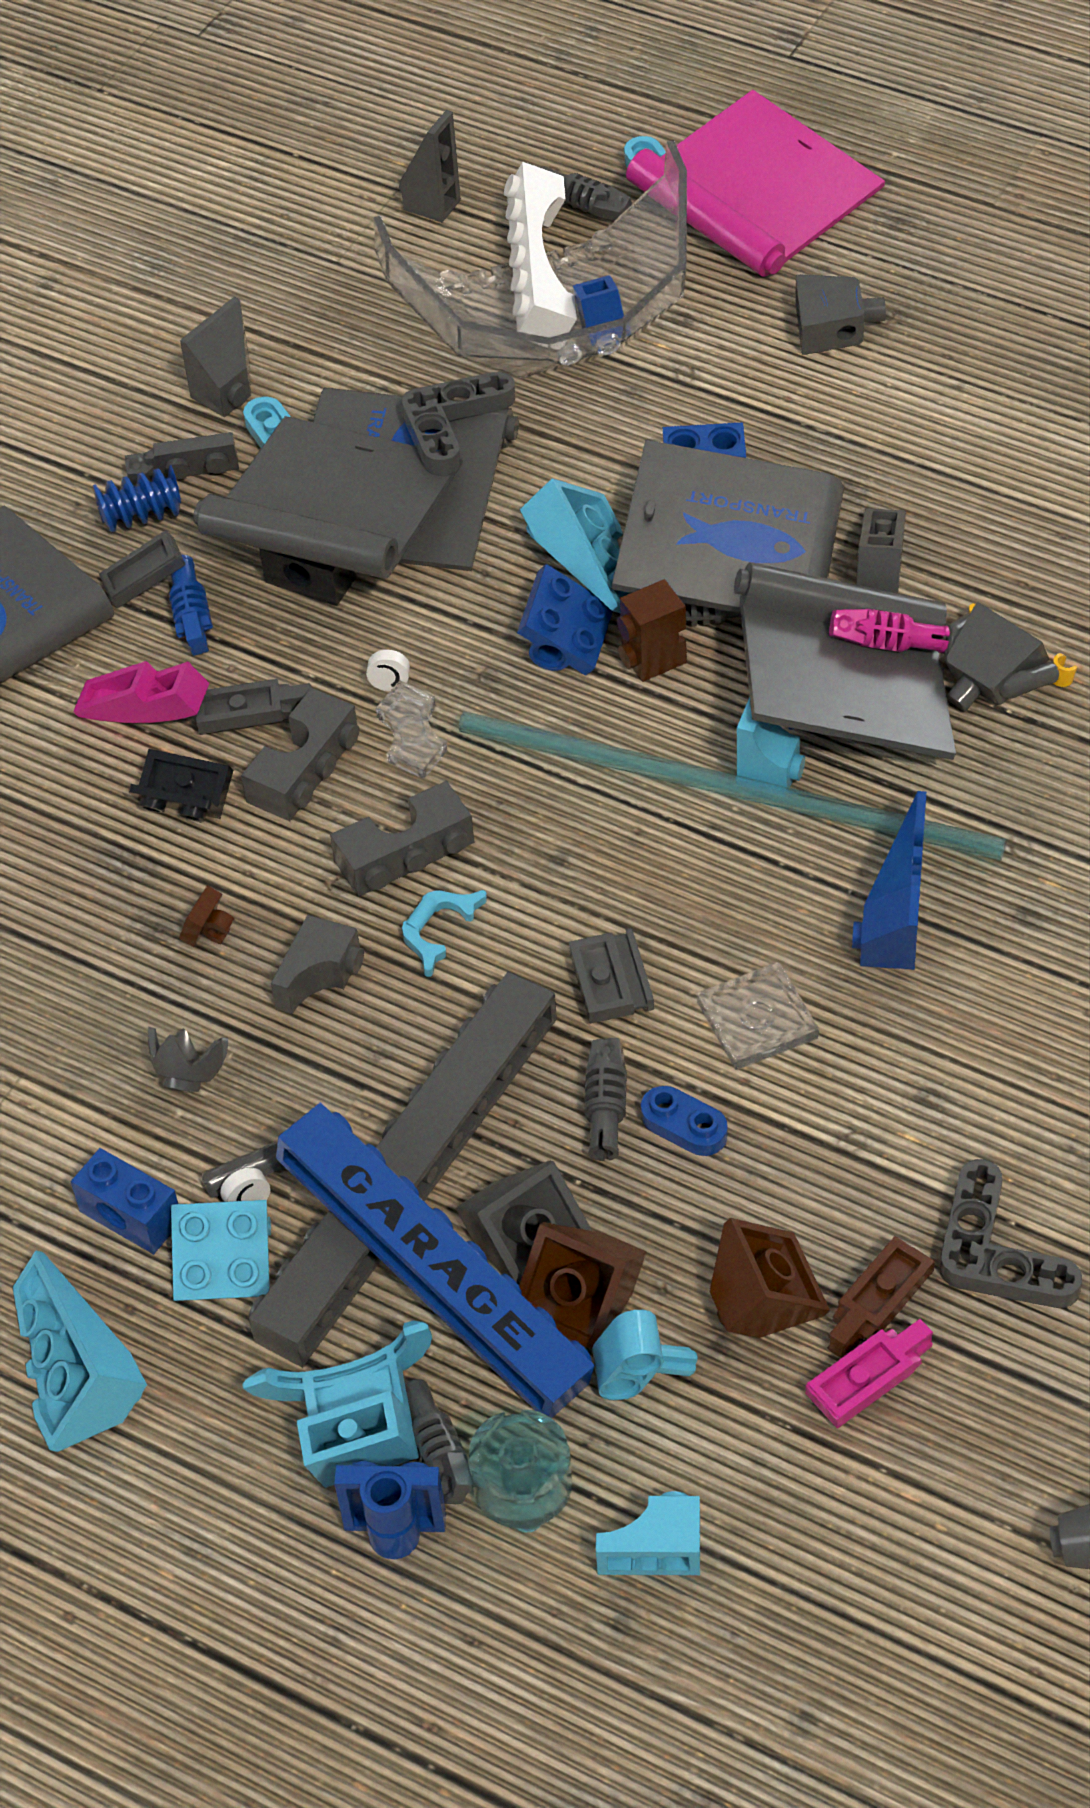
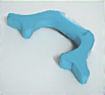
M440 890L428 892L422 897L421 902L409 918L403 922L402 935L404 943L422 960L426 977H431L436 962L446 957V947L423 940L420 937V931L435 912L444 908L460 913L468 922L473 921L474 910L487 902L486 891L480 890L465 895Z

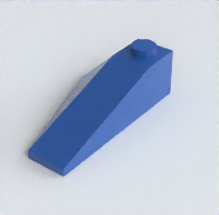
M917 791L865 901L863 922L854 921L852 948L861 949L860 966L915 970L927 791Z

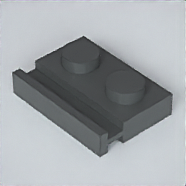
M632 928L626 929V934L613 936L611 932L568 942L570 957L590 1024L633 1015L634 1010L647 1008V1011L654 1010V998Z

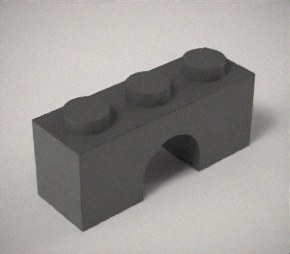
M312 687L288 716L293 744L301 748L292 752H279L264 746L241 775L246 803L287 821H291L300 808H305L309 804L313 791L324 778H328L333 773L336 762L346 749H351L354 746L360 731L354 705Z
M447 780L408 798L412 826L406 831L400 833L384 832L378 829L368 816L330 834L334 862L358 897L370 891L382 889L388 883L402 876L420 871L428 864L449 854L458 853L466 848V846L475 843L472 815Z

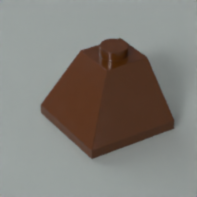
M729 1218L724 1223L709 1292L716 1305L718 1319L727 1332L761 1338L824 1317L830 1312L794 1232Z
M543 1222L539 1225L519 1287L522 1296L535 1308L541 1307L552 1316L557 1329L566 1338L575 1340L581 1345L592 1349L594 1343L610 1323L622 1313L630 1300L647 1252L606 1233Z

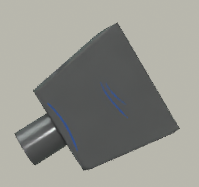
M796 275L795 305L802 355L860 345L864 337V322L885 321L886 307L884 297L862 299L860 282L857 278Z

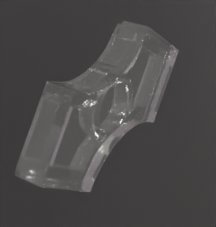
M399 680L376 707L377 718L389 727L394 735L392 746L387 752L388 763L424 779L448 751L447 741L440 738L429 725L430 717L436 706L435 696Z

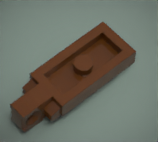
M894 1236L838 1301V1309L833 1315L832 1320L837 1325L828 1335L830 1344L827 1349L842 1358L855 1349L860 1339L865 1342L881 1329L884 1330L934 1272L935 1260Z

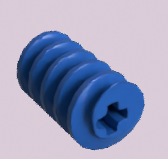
M169 465L167 478H165L159 468L154 469L152 482L148 480L143 472L138 473L136 486L133 485L127 476L122 477L121 490L117 489L112 480L106 481L105 494H102L96 484L92 485L102 523H105L112 533L117 530V519H121L127 528H132L133 515H137L143 525L148 524L149 511H153L159 521L163 520L164 507H168L174 516H179L181 497L172 465Z

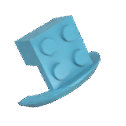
M410 1321L404 1323L402 1332L391 1344L373 1354L346 1364L306 1372L279 1371L268 1367L259 1370L247 1378L242 1384L243 1389L254 1396L269 1400L306 1401L308 1417L297 1420L304 1466L326 1488L335 1485L336 1465H351L355 1462L367 1461L378 1466H395L419 1458L403 1371L410 1368L424 1356L430 1347L432 1334L428 1324L420 1321Z

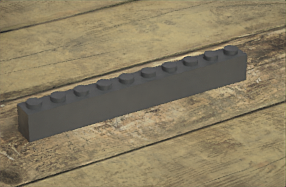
M507 971L498 985L493 984L487 990L482 1006L473 1018L468 1017L463 1022L458 1038L451 1048L443 1050L435 1061L433 1072L425 1083H419L413 1089L408 1105L398 1118H392L385 1127L382 1140L376 1148L383 1155L386 1165L398 1177L405 1176L415 1185L419 1192V1197L423 1201L426 1200L557 1020L554 992ZM331 1211L327 1212L320 1223L315 1222L309 1228L305 1235L303 1246L293 1259L288 1258L282 1264L274 1285L266 1295L262 1294L255 1300L249 1312V1322L254 1342L302 1368L381 1261Z

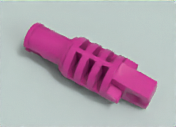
M868 608L842 609L832 611L829 636L862 647L903 652L912 647L944 653L949 641L932 637H949L950 630L946 625L938 626L914 622L912 617L902 613Z

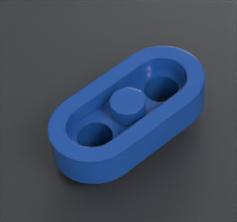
M671 1086L655 1087L643 1096L641 1101L642 1122L654 1134L699 1156L716 1154L726 1145L728 1125L725 1116L719 1110ZM669 1104L671 1106L667 1108H661L658 1105ZM702 1123L710 1125V1127L706 1129H702L697 1126Z

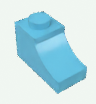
M749 697L737 726V784L787 796L792 781H799L801 779L805 766V755H800V736L790 734L780 725L752 720Z
M677 1491L666 1492L660 1496H648L647 1508L631 1524L611 1532L596 1533L598 1575H700V1496H688L683 1492Z

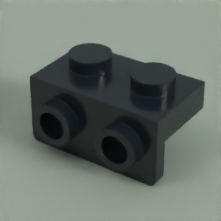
M148 749L139 785L131 784L128 793L140 801L139 807L151 812L164 813L165 808L180 810L179 815L193 821L205 822L206 816L221 819L234 770L229 765Z

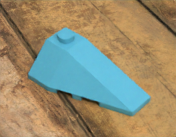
M552 478L520 509L527 523L526 530L528 534L612 611L620 613V598L630 593L611 589L620 552L617 539L623 535L621 526L611 506L602 493Z
M35 1251L14 1284L13 1293L20 1335L28 1337L30 1342L32 1359L25 1364L27 1377L36 1379L39 1398L32 1403L34 1418L49 1450L59 1452L123 1423L135 1403L140 1400L147 1383L129 1350L46 1254Z

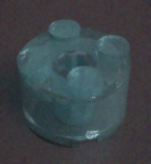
M521 1410V1414L507 1416L503 1412L487 1419L473 1435L469 1448V1470L473 1484V1496L478 1507L487 1517L500 1525L530 1533L536 1531L542 1524L550 1521L562 1511L572 1491L571 1457L564 1431L552 1418L534 1410Z

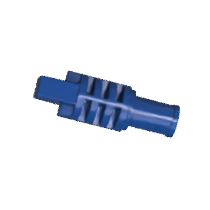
M182 555L186 565L171 574L173 586L169 592V599L177 637L186 636L191 652L195 656L209 651L206 631L212 629L213 625L206 591L203 585L197 581L193 558L188 555Z

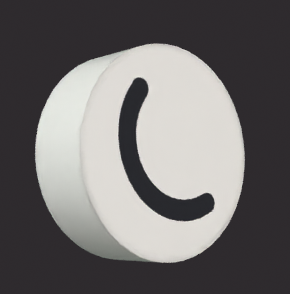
M377 651L368 660L367 679L374 687L380 690H398L408 682L410 664L408 659L397 651Z
M243 1168L232 1173L221 1186L220 1195L224 1202L267 1200L270 1195V1185L259 1169Z

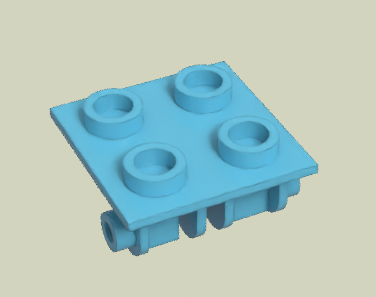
M267 1200L171 1205L173 1301L259 1297L262 1294L266 1295L270 1290L268 1236H271V1220L267 1214Z

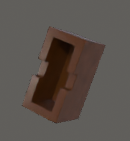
M665 579L620 598L621 617L617 618V624L622 636V645L618 647V651L627 669L633 668L641 681L644 682L687 663L686 639L683 635L679 636V632L686 629V606Z

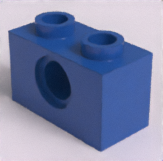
M99 1148L70 1181L79 1212L154 1255L172 1234L171 1205L178 1204L175 1190L104 1149Z

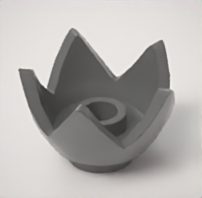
M148 1026L149 1054L155 1072L164 1076L163 1086L177 1090L199 1092L201 1082H210L221 1069L227 1055L228 1037H221L218 1041H214L206 1052L199 1057L184 1028L176 1035H169L160 1046L156 1028Z

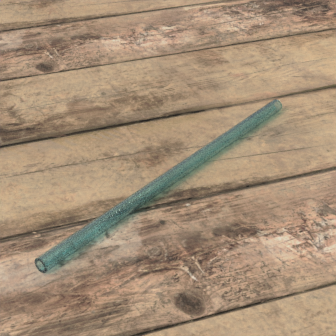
M464 711L459 722V732L896 836L906 815L471 712ZM925 820L923 842L997 860H1002L1007 843L1005 838Z

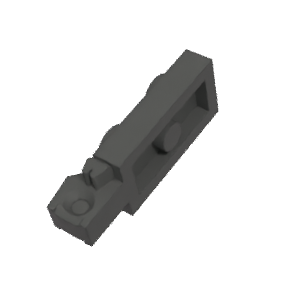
M233 432L153 443L152 450L145 453L125 455L127 476L133 484L137 483V474L142 472L151 482L153 470L157 468L167 478L169 465L173 467L176 480L187 476L209 473L219 474L225 471L239 470Z
M277 678L207 689L196 715L199 734L289 720L288 716L311 689V684L290 686L289 684H279Z

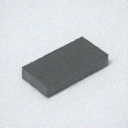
M165 530L100 572L99 575L110 601L119 608L186 564L174 537Z

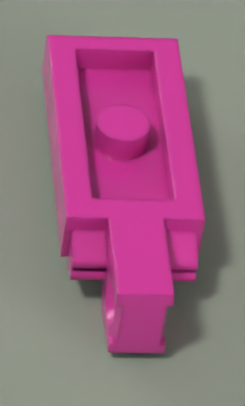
M921 1319L899 1334L894 1329L887 1332L881 1329L809 1381L805 1386V1394L838 1429L914 1373L922 1364L920 1356L933 1346V1331Z

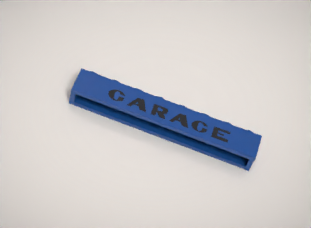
M320 1102L278 1136L276 1159L547 1422L589 1385L595 1365L592 1363L588 1351L575 1340L569 1341L557 1329L554 1319L546 1310L541 1307L535 1308L526 1300L514 1279L504 1273L500 1275L487 1262L485 1253L476 1243L472 1241L466 1242L453 1230V1225L444 1212L438 1208L432 1209L419 1197L417 1188L405 1176L398 1177L386 1165L383 1155L376 1147L369 1143L365 1145L356 1137L350 1124L340 1113H331Z

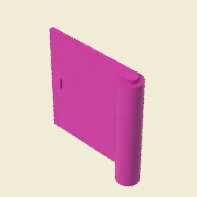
M753 89L661 157L649 148L639 151L629 163L626 171L628 181L762 277L777 273L785 262L885 186V180Z

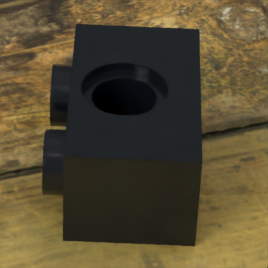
M259 548L265 583L334 606H338L356 579L354 571Z

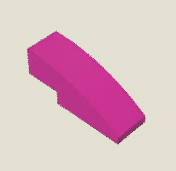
M147 661L86 680L73 712L80 718L120 723H155L178 720L198 714L209 682L189 662L156 671Z

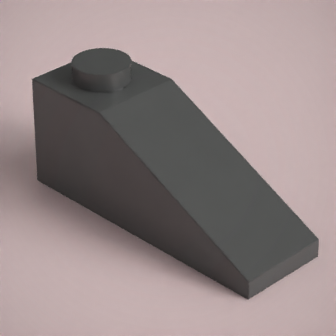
M446 110L426 133L399 184V190L402 193L403 209L405 211L441 223L461 201L453 112Z
M865 508L858 550L857 585L895 593L899 592L906 510Z

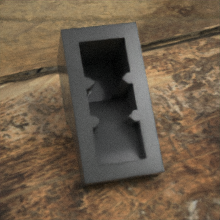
M307 914L271 982L276 1010L293 1014L307 997L318 991L333 987L344 990L351 974L356 975L359 972L364 959V950L360 948L357 928Z

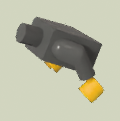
M979 602L970 604L968 613L948 626L950 636L946 637L949 643L944 652L945 662L952 676L958 681L946 697L962 711H967L979 695H982L996 705H1001L1008 698H1016L1052 683L1059 687H1067L1073 682L1077 666L1065 668L1066 656L1064 654L1058 653L1054 656L1053 662H1048L1049 657L1042 641Z

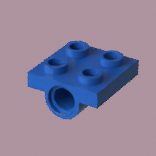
M545 564L537 571L517 634L532 642L529 656L539 667L558 671L569 665L586 676L595 669L613 611L591 591L548 564Z
M359 1461L351 1465H336L334 1484L344 1530L368 1531L370 1545L379 1556L386 1559L406 1557L418 1545L420 1532H445L446 1508L439 1467H429L420 1462H409L402 1466H378L367 1461Z

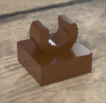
M208 885L206 886L186 918L179 936L181 941L195 947L201 935L204 934L212 942L222 944L235 919L229 913L217 910L223 895L222 893Z

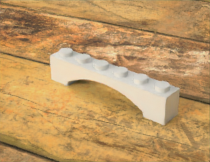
M522 162L515 175L511 174L508 177L504 188V196L507 197L508 201L506 219L509 220L510 228L507 242L511 243L509 266L513 268L511 291H514L515 295L513 315L516 316L517 334L560 348L577 320L575 295L565 290L549 264L543 246L542 225L546 227L551 226L565 201L564 177Z

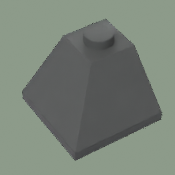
M233 297L180 340L190 397L224 418L234 409L244 404L251 396L250 359L240 299Z
M551 1160L495 1181L455 1208L474 1243L483 1250L487 1259L500 1274L509 1275L518 1286L520 1285L541 1223L545 1222L592 1231L555 1162Z

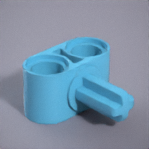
M631 1310L618 1315L594 1343L592 1348L599 1394L608 1400H623L636 1396L656 1373L691 1376L696 1371L698 1360L697 1353L689 1347L661 1344L656 1316L647 1310Z

